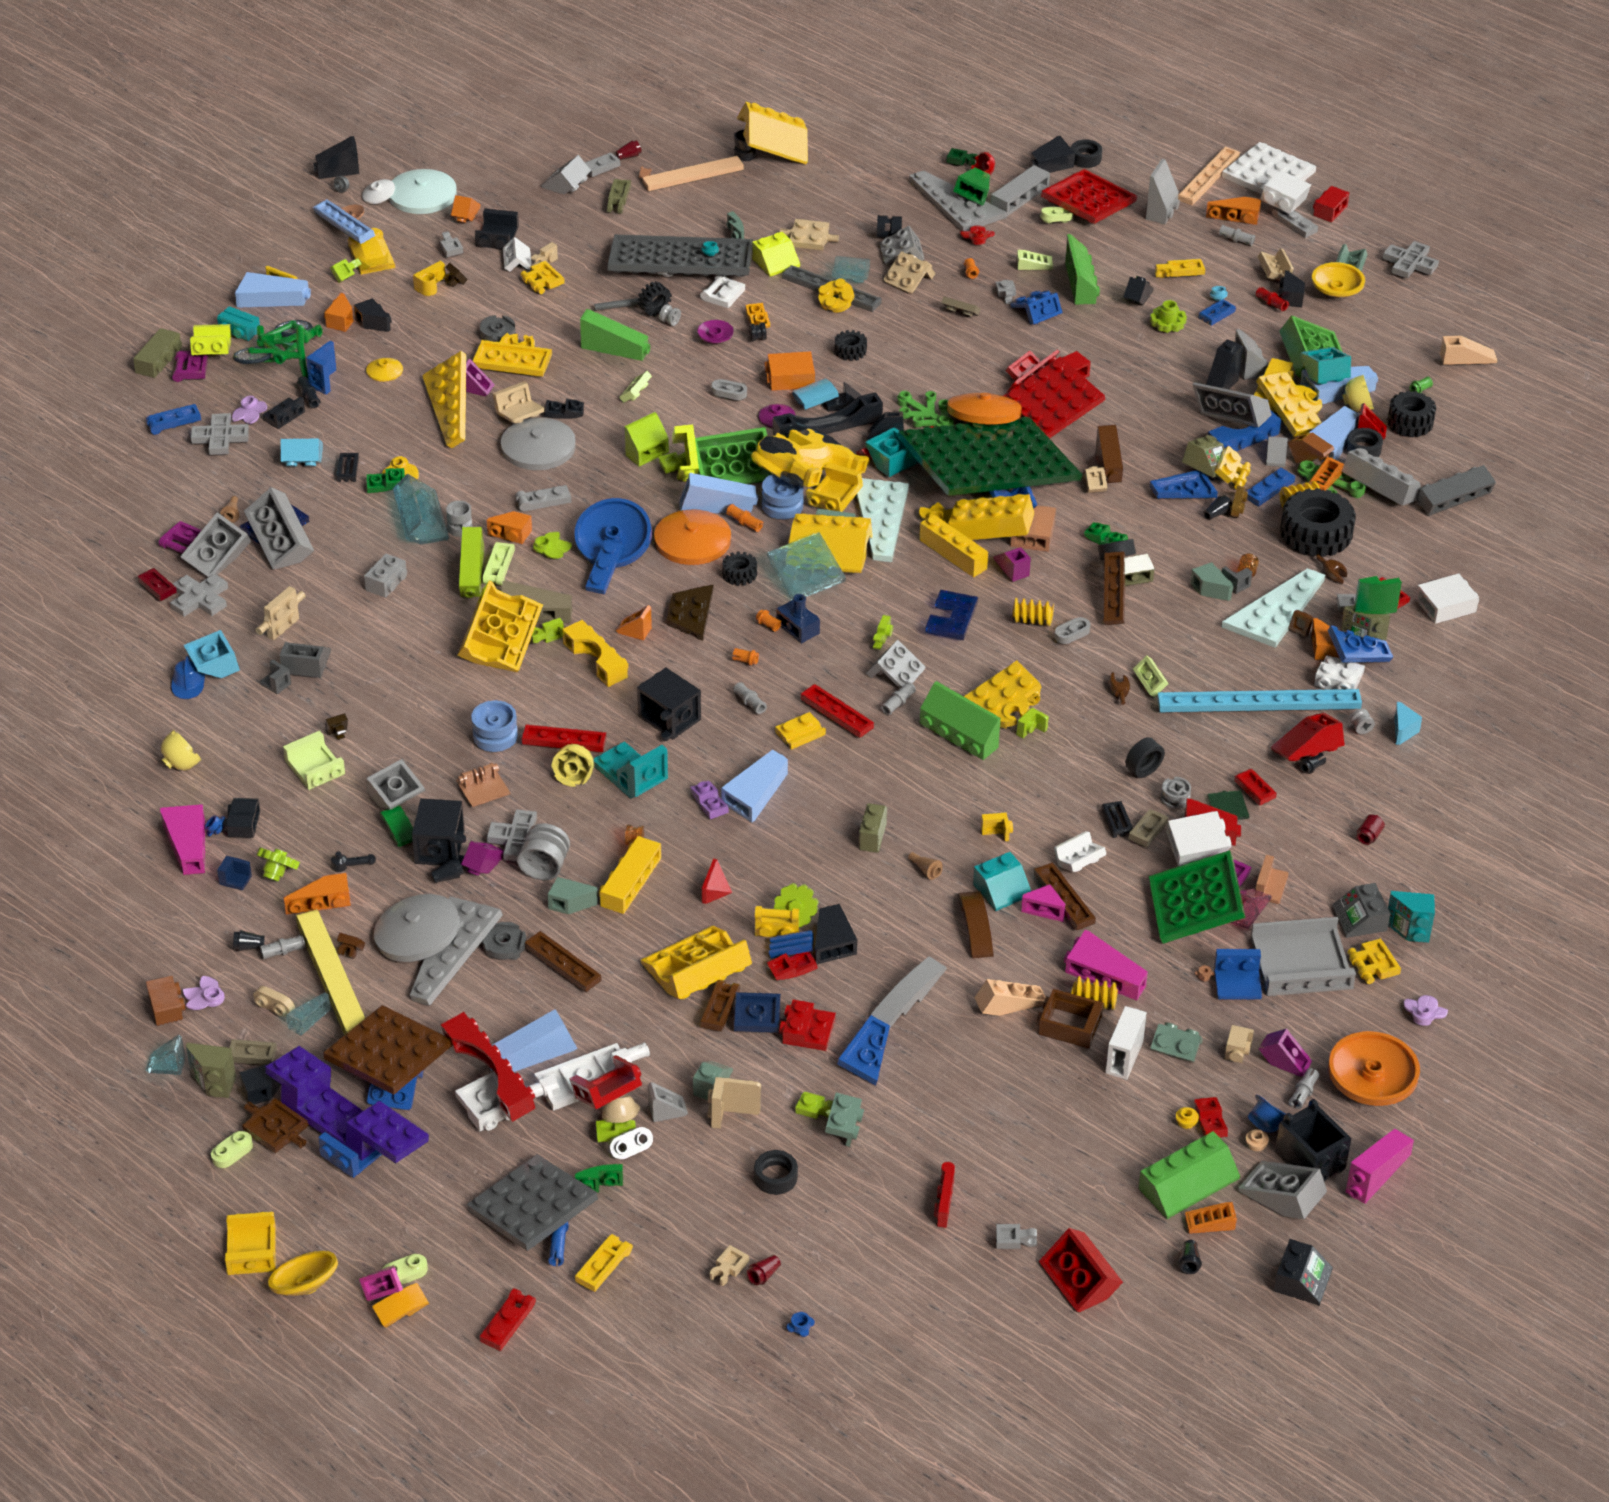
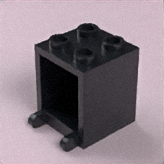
M667 667L655 673L654 676L637 687L638 717L660 731L663 741L675 739L701 720V690Z
M420 798L412 832L415 864L441 866L451 858L453 860L458 858L460 864H462L465 855H460L462 843L466 842L462 801Z
M1312 1099L1309 1101L1308 1107L1294 1115L1291 1113L1284 1115L1283 1121L1279 1124L1275 1152L1289 1165L1320 1169L1325 1182L1330 1176L1345 1170L1350 1151L1351 1137L1318 1106L1316 1099Z

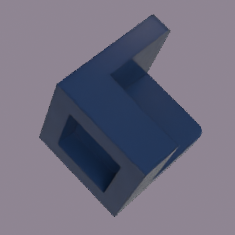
M227 855L217 869L219 885L238 890H244L252 877L249 861Z

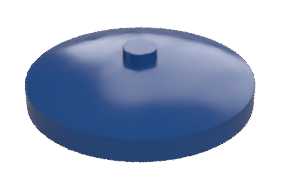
M610 498L596 502L588 507L580 515L574 534L579 552L592 564H595L604 540L623 544V550L616 565V568L633 563L645 553L651 542L652 527L647 513L638 504L627 499Z

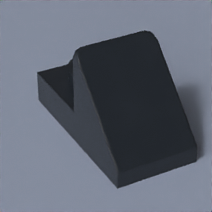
M843 382V393H838L839 397L825 402L827 411H839L852 403L861 394Z

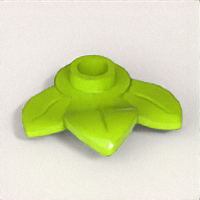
M550 532L544 536L537 537L533 544L536 552L554 559L562 558L563 553L572 547V543L560 540V532Z

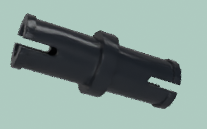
M302 376L298 378L297 385L301 389V395L308 401L311 408H317L321 401L316 395V389L311 386L307 377Z

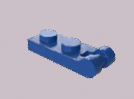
M196 404L149 415L146 418V423L151 433L157 435L161 430L200 421L201 414Z

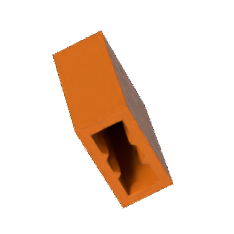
M811 351L768 354V361L764 362L765 372H768L766 373L767 384L770 383L771 391L799 389L815 382V370Z

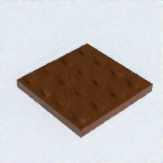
M381 1005L324 1051L323 1055L324 1060L394 1095L452 1047V1043L449 1037Z

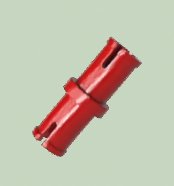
M1259 287L1256 290V297L1266 301L1267 305L1274 306L1282 312L1288 308L1289 302L1278 297L1277 293L1270 292L1264 287Z

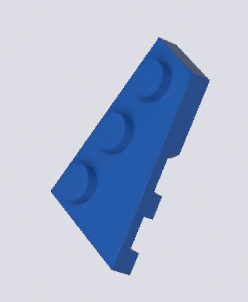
M1199 470L1150 481V488L1157 498H1217L1218 494L1206 474Z
M1332 625L1327 630L1341 662H1390L1393 659L1391 650L1384 640L1367 635L1360 637L1354 635V632L1349 630L1346 632L1339 631L1338 627Z

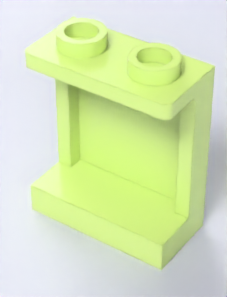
M321 731L283 746L285 762L308 790L345 774L344 760L341 757L337 759L327 748Z

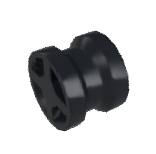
M760 322L757 325L754 323L749 324L752 342L757 339H767L764 322Z

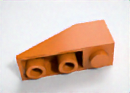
M1238 197L1207 202L1206 218L1257 225L1261 200L1251 197Z
M347 874L323 876L284 897L286 915L309 912L316 909L324 910L351 906Z

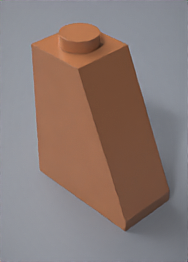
M1037 505L1033 509L1034 517L1028 535L1012 536L1011 547L1049 552L1055 526L1056 508Z

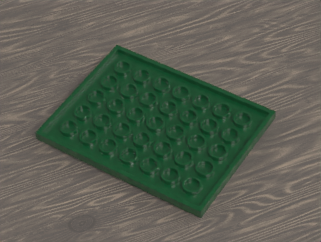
M1022 417L1004 424L970 423L952 426L942 425L933 428L907 429L898 433V439L948 496L1079 481L1082 478V473L1029 417Z

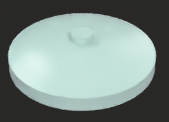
M432 169L411 170L398 175L392 180L395 185V191L389 198V201L395 208L407 213H434L445 209L453 203L455 195H457L456 183L449 175L441 171Z

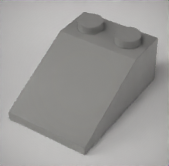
M1161 159L1150 176L1146 220L1166 224L1169 218L1173 217L1175 209L1177 210L1180 204L1178 199L1179 192L1165 159Z
M217 512L181 555V558L207 577L213 574L218 575L243 552L251 540L247 533Z
M1261 1161L1238 1188L1240 1193L1285 1217L1305 1219L1327 1192L1320 1169Z

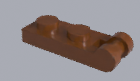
M723 980L717 981L701 1019V1027L722 1032L735 1002L736 992H740V984L733 983L731 985Z

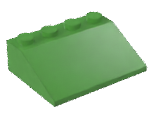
M1292 315L1279 331L1286 351L1293 363L1295 374L1299 378H1301L1302 370L1306 369L1301 358V352L1329 347L1342 351L1335 332Z
M766 427L695 438L699 466L697 474L743 484L763 482L772 473L754 463L751 454L756 450L758 443L767 436Z

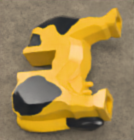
M812 429L803 431L790 430L788 438L779 433L775 436H765L751 454L754 463L795 487L819 485L822 470H825L828 462L861 471L862 474L865 473L869 457L854 454L850 449L838 443L833 437Z

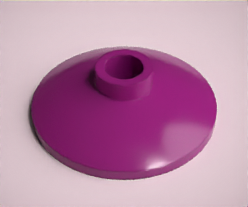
M709 320L698 327V336L710 343L725 342L734 333L732 325L723 320Z
M770 404L760 410L759 420L763 425L773 428V417L788 413L795 415V412L791 407L784 404Z

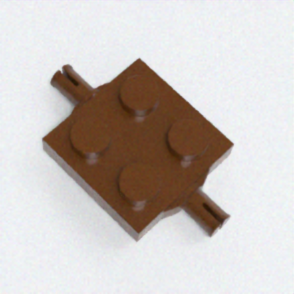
M276 1098L261 1108H258L252 1102L246 1103L244 1110L251 1113L252 1116L242 1125L243 1131L248 1132L256 1141L275 1154L290 1142L297 1145L300 1149L306 1145V1140L298 1135L308 1127V1120Z

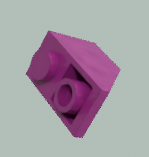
M1022 547L994 556L995 562L1012 582L1030 576L1031 558Z

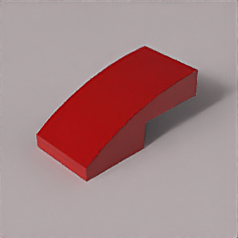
M810 952L795 954L791 957H788L787 953L767 962L776 980L798 977L818 969L817 963Z
M1217 1097L1194 1099L1203 1135L1205 1136L1214 1131L1220 1138L1228 1137V1128L1223 1120L1222 1107Z

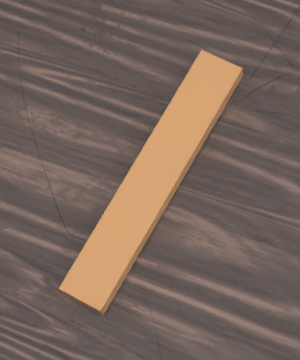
M1224 147L1178 194V199L1183 203L1193 205L1222 175V171L1239 158L1240 152Z
M738 156L642 178L647 190L652 191L744 170V165Z

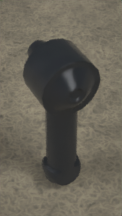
M338 851L331 857V868L335 872H343L347 869V866L373 865L376 862V857L373 854H368V856L347 858Z

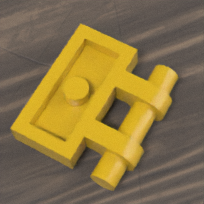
M546 261L530 266V272L522 271L520 274L526 284H530L531 288L539 294L545 292L543 288L545 286L548 289H552L565 284L564 277Z
M1227 446L1223 449L1214 472L1227 484L1232 481L1235 484V489H1237V486L1244 487L1247 481L1246 477L1249 476L1251 471V465L1249 462H1244L1242 465L1239 454Z
M1381 938L1362 943L1361 951L1359 952L1355 948H1350L1347 951L1350 956V962L1353 966L1357 967L1359 976L1367 984H1372L1375 981L1374 974H1377L1380 980L1400 975L1401 967ZM1368 960L1370 965L1366 966L1363 961Z

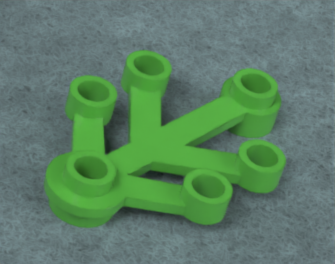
M901 391L897 396V404L902 407L900 411H903V418H913V425L915 427L954 425L953 419L948 417V400L942 399L938 403L941 416L935 413V392L928 391L925 393L927 407L912 399V395L908 391ZM911 406L918 411H911L908 407Z
M1306 460L1300 463L1297 471L1301 476L1306 477L1309 483L1321 465H1315L1312 461ZM1342 473L1333 483V485L1350 491L1351 496L1354 498L1362 497L1366 487L1365 484L1359 481H1354L1351 484L1345 482L1354 480V478L1345 473ZM1331 485L1328 490H1331L1332 493H1337Z

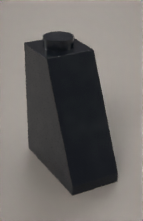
M354 136L315 155L316 162L313 163L314 173H318L319 179L359 174L357 145Z
M1057 136L1031 153L1029 166L1031 168L1035 165L1049 173L1073 168L1075 152L1061 136Z
M1227 339L1217 348L1206 385L1229 390L1239 381L1243 345Z
M836 904L820 908L815 942V962L821 964L856 955L858 939L841 905Z

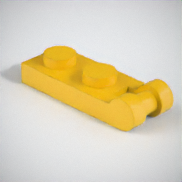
M611 1234L575 1275V1282L596 1292L623 1258L631 1253L633 1245L627 1241L622 1242L619 1240V1237Z

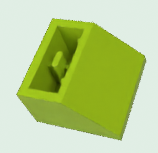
M656 412L625 426L626 456L639 467L669 453V437Z

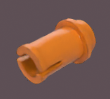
M967 258L963 263L966 269L965 274L968 278L974 279L978 276L979 269L972 258Z
M760 610L756 615V620H758L759 624L766 625L774 632L778 631L782 625V621L770 615L768 610Z
M735 648L733 651L735 656L732 659L734 661L746 662L750 666L758 663L759 653H756L755 650L747 651Z

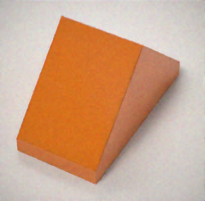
M647 605L625 617L616 629V632L644 641L652 629L651 607Z

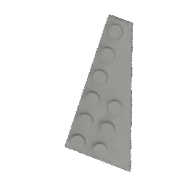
M919 171L909 175V181L961 231H969L970 227L974 225L984 226L1007 218L1006 211L986 201L982 206L953 192L954 185L926 171Z
M449 897V900L456 906L460 917L458 933L447 947L437 954L424 959L410 993L412 1001L428 1006L432 1004L503 916L500 909Z

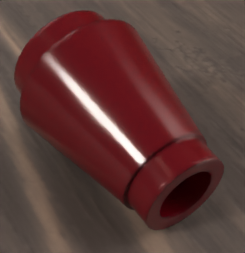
M631 140L615 152L617 158L622 160L639 156L642 150L637 140Z
M771 1255L751 1264L747 1270L749 1281L756 1286L764 1285L781 1266L780 1259L776 1255Z

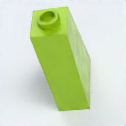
M462 527L459 579L461 597H480L484 560L482 527Z

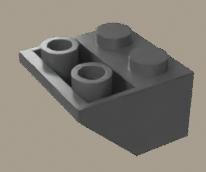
M285 642L280 653V662L283 666L290 669V674L321 678L330 656L331 648Z

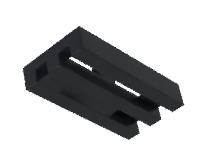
M340 453L337 482H341V479H345V482H349V479H352V482H356L359 453ZM344 457H347L346 472L342 474ZM354 457L352 474H350L351 460Z
M1122 801L1102 804L1101 810L1112 837L1117 838L1118 834L1124 837L1126 833L1129 834L1133 827ZM1115 807H1118V810H1119V812H1120V815H1121V817H1122V819H1123V822H1124V824H1125V827H1124V828H1123V826H1122V824H1121L1119 815H1118V813L1116 812Z

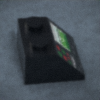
M1289 1239L1276 1274L1274 1292L1320 1306L1333 1267L1312 1245Z

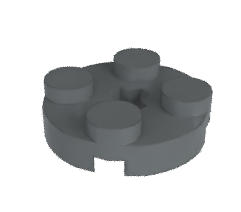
M496 315L486 317L480 323V335L487 341L500 342L506 333L509 335L516 334L515 322L508 316L502 315V318H497Z
M512 922L496 923L495 927L482 940L487 957L501 960L518 959L520 953L525 949L526 933L524 930H520L519 925Z

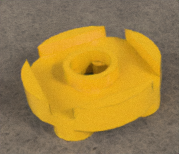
M839 278L820 286L818 298L824 310L827 311L828 309L832 310L833 313H839L851 306V302L854 300V292L849 283ZM839 294V298L833 296Z

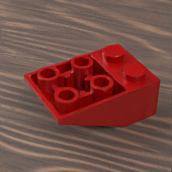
M1325 712L1305 717L1273 744L1271 750L1289 761L1300 760V757L1317 756L1319 752L1336 751L1338 747L1345 746L1343 724Z

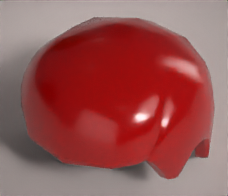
M981 152L975 157L976 163L971 165V169H980L991 176L995 169V159L989 152Z

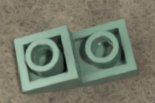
M733 211L727 213L726 225L731 231V238L744 239L742 221Z

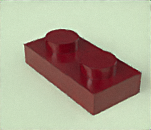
M155 568L137 576L138 582L160 601L177 593L176 586Z

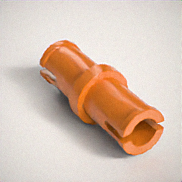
M734 504L729 505L726 514L738 520L739 524L746 525L756 532L762 529L764 522L752 516L749 511H743Z

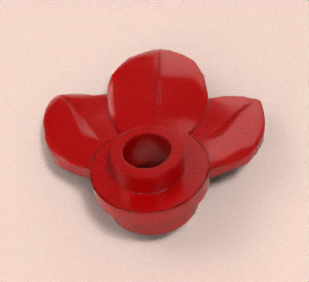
M974 225L970 227L969 231H961L960 235L963 238L971 239L972 244L982 245L986 243L987 238L993 237L995 232L986 230L983 226Z

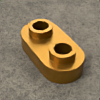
M1237 486L1231 510V516L1239 517L1240 514L1244 513L1248 497V491H1245V487Z

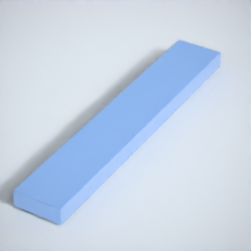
M328 199L313 207L316 214L360 244L375 236L372 229Z

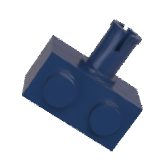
M796 594L793 600L776 608V618L782 621L781 627L801 644L820 634V619L806 608V596L803 594Z

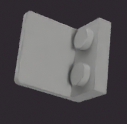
M910 226L900 229L897 233L880 242L886 265L895 261L901 251L906 254H912L921 261L925 260L920 240Z
M897 640L880 656L866 674L873 678L877 673L879 675L885 673L899 688H902L906 682L913 683L926 667Z

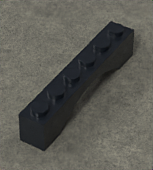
M874 392L858 396L845 408L822 417L805 418L791 413L773 417V436L779 433L788 438L790 430L803 431L806 429L828 434L874 423L883 414V402L878 394Z

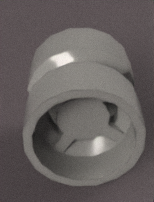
M461 500L453 501L447 505L448 532L455 537H462V527H472L471 506L469 503Z

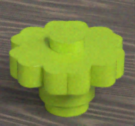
M1172 300L1164 301L1161 306L1153 309V313L1150 315L1151 325L1157 327L1159 331L1166 333L1171 330L1178 332L1183 329L1187 320L1185 311H1179L1177 303Z
M259 847L256 856L266 859L263 867V876L278 882L280 877H283L286 867L297 870L300 862L287 857V852L275 849L273 852Z
M791 883L788 886H784L781 889V894L776 896L774 909H799V927L809 924L812 916L818 912L817 906L819 902L816 898H813L814 891L808 888L807 885L802 884L798 887L795 883Z

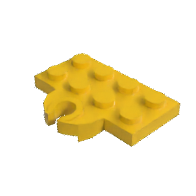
M506 333L500 342L482 340L473 362L480 369L543 377L552 357V349L535 347L533 336L524 335L523 342L518 343V334L509 335Z
M1287 372L1258 377L1256 383L1293 437L1309 433L1322 423L1317 416L1322 408V400H1312L1317 395L1315 391L1306 386L1296 385Z
M1016 660L964 697L1000 717V727L1007 729L1009 726L1017 725L1015 716H1010L1012 712H1019L1022 717L1028 712L1029 704L1027 698L1042 687L1040 682Z

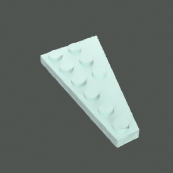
M1307 568L1222 621V628L1276 648L1289 630L1293 612L1295 610L1303 611L1324 582L1325 575Z

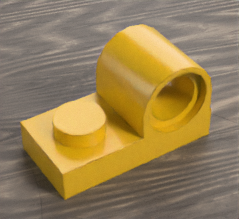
M439 261L413 275L414 290L424 296L436 294L437 282L443 280L446 275L445 263Z

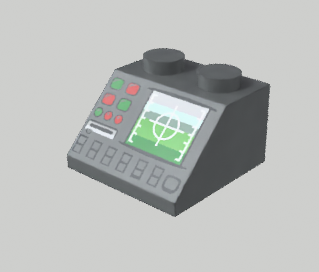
M1376 883L1355 886L1332 904V909L1339 919L1338 922L1346 938L1385 932L1388 929L1390 912Z

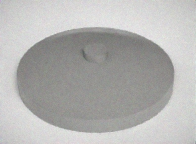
M530 418L523 420L521 423H515L507 428L501 438V451L504 458L511 464L527 470H547L560 466L572 457L576 448L575 435L571 428L558 420L550 418Z
M435 894L412 896L397 902L383 913L376 923L374 939L379 951L391 960L399 962L422 960L437 954L452 942L460 927V917L456 906L446 897Z

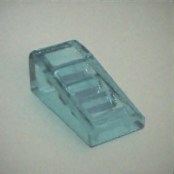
M323 993L286 1015L288 1028L302 1036L331 1010L329 995Z

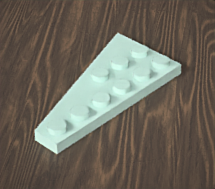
M862 478L863 487L856 494V497L858 498L861 516L863 518H871L873 537L868 540L872 558L876 561L892 562L909 484Z

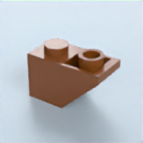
M1313 432L1298 435L1288 442L1296 463L1306 460L1314 461L1315 459L1321 461L1326 459L1327 456L1329 457L1328 454L1335 450L1333 445Z

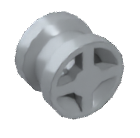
M668 304L662 307L659 314L661 321L668 322L672 326H675L681 317V311L677 308L673 309Z
M1358 709L1350 716L1349 720L1355 726L1358 734H1366L1375 726L1374 720L1366 709Z

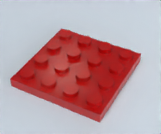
M1086 169L1042 190L1041 197L1093 224L1137 201V195Z
M1061 356L1003 395L1017 401L1021 405V417L1031 418L1049 438L1106 400L1105 395Z

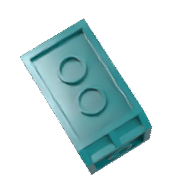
M624 741L593 759L594 767L630 799L641 795L668 779L667 748L663 745L641 756Z

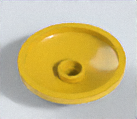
M1331 262L1322 264L1313 271L1312 283L1323 294L1342 298L1359 293L1364 288L1365 276L1358 268L1352 265Z
M314 1251L297 1256L282 1264L271 1274L268 1280L269 1287L272 1292L283 1296L311 1294L323 1286L334 1274L338 1266L337 1257L330 1251Z

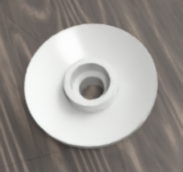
M387 179L377 180L364 189L362 193L363 200L368 204L382 203L393 195L395 185Z

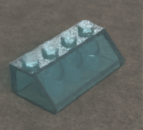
M406 474L393 488L405 537L409 541H414L420 545L448 540L449 535L436 490Z

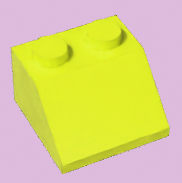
M783 232L752 242V259L769 277L783 273L790 265L800 267L793 243Z

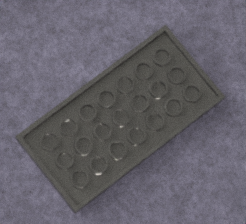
M614 234L608 271L615 273L630 271L631 273L648 272L650 274L658 272L667 274L683 273L685 275L701 274L704 276L718 274L719 276L736 275L744 277L750 273L753 239ZM704 242H716L719 252L714 256L705 255L701 251Z

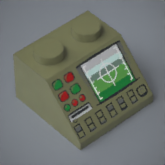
M1210 435L1189 441L1182 462L1211 477H1216L1218 475L1214 471L1224 449L1223 443Z
M1354 605L1344 607L1341 631L1346 632L1349 630L1353 631L1354 635L1360 637L1367 635L1386 641L1390 614L1358 613L1354 611Z
M187 1043L186 1050L192 1078L207 1096L229 1098L236 1079L232 1049Z

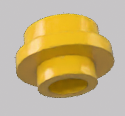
M1183 1107L1176 1112L1175 1118L1180 1127L1190 1129L1197 1124L1199 1115L1196 1110Z

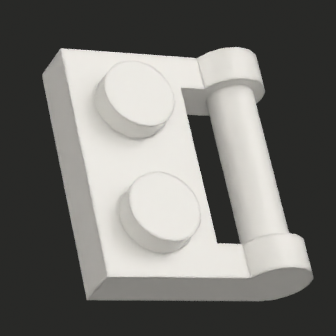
M717 275L715 281L708 289L703 290L700 296L704 301L729 308L745 291V284ZM719 286H723L716 295L713 294Z

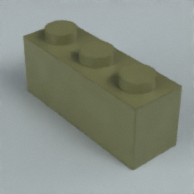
M160 328L133 358L135 373L155 378L162 372L176 352L182 348L180 333Z

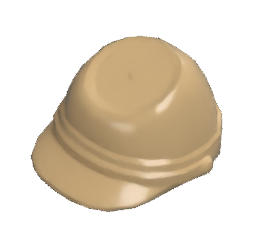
M623 1095L603 1106L602 1118L604 1121L611 1123L629 1121L637 1116L640 1105L635 1103L631 1096Z

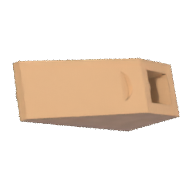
M1443 336L1440 351L1443 365L1497 363L1493 349L1463 336Z
M987 979L974 998L983 1014L1001 1016L1042 1006L1046 997L1041 987L1037 985Z

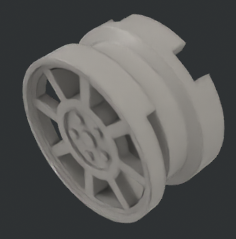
M1174 777L1171 780L1169 778L1166 779L1162 784V803L1172 809L1184 808L1186 806V798H1190L1191 784L1181 777Z

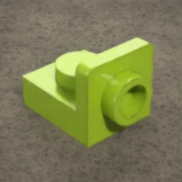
M1032 707L1018 720L1016 735L1024 738L1027 734L1032 733L1035 728L1046 732L1049 717Z

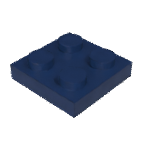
M736 992L734 1031L779 1033L781 994Z

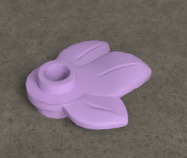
M246 396L241 400V407L234 411L232 420L235 422L244 419L246 424H253L258 420L259 413L267 410V404L263 401H258L254 396Z
M202 976L200 987L183 989V994L189 1001L186 1007L192 1010H200L207 1006L215 1007L222 1004L225 999L224 992L219 988L218 982L208 976Z
M1429 995L1419 997L1418 1001L1412 999H1405L1404 1001L1405 1010L1412 1013L1414 1022L1419 1025H1430L1434 1019H1442L1448 1013L1447 1009L1438 1007L1437 999Z

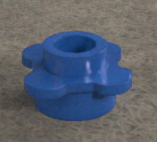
M213 815L206 822L207 836L210 837L214 833L219 834L223 830L224 816L219 818Z
M797 1312L792 1315L791 1323L787 1324V1330L795 1332L801 1337H806L809 1335V1329L814 1326L815 1321L807 1313Z

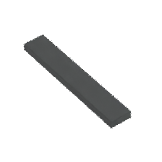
M790 265L782 273V279L819 292L820 286L834 281ZM853 288L854 300L851 302V305L873 312L881 304L882 298ZM836 294L833 297L839 298V294Z

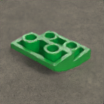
M1377 576L1358 579L1354 611L1365 614L1397 613L1402 585L1399 577L1382 581Z

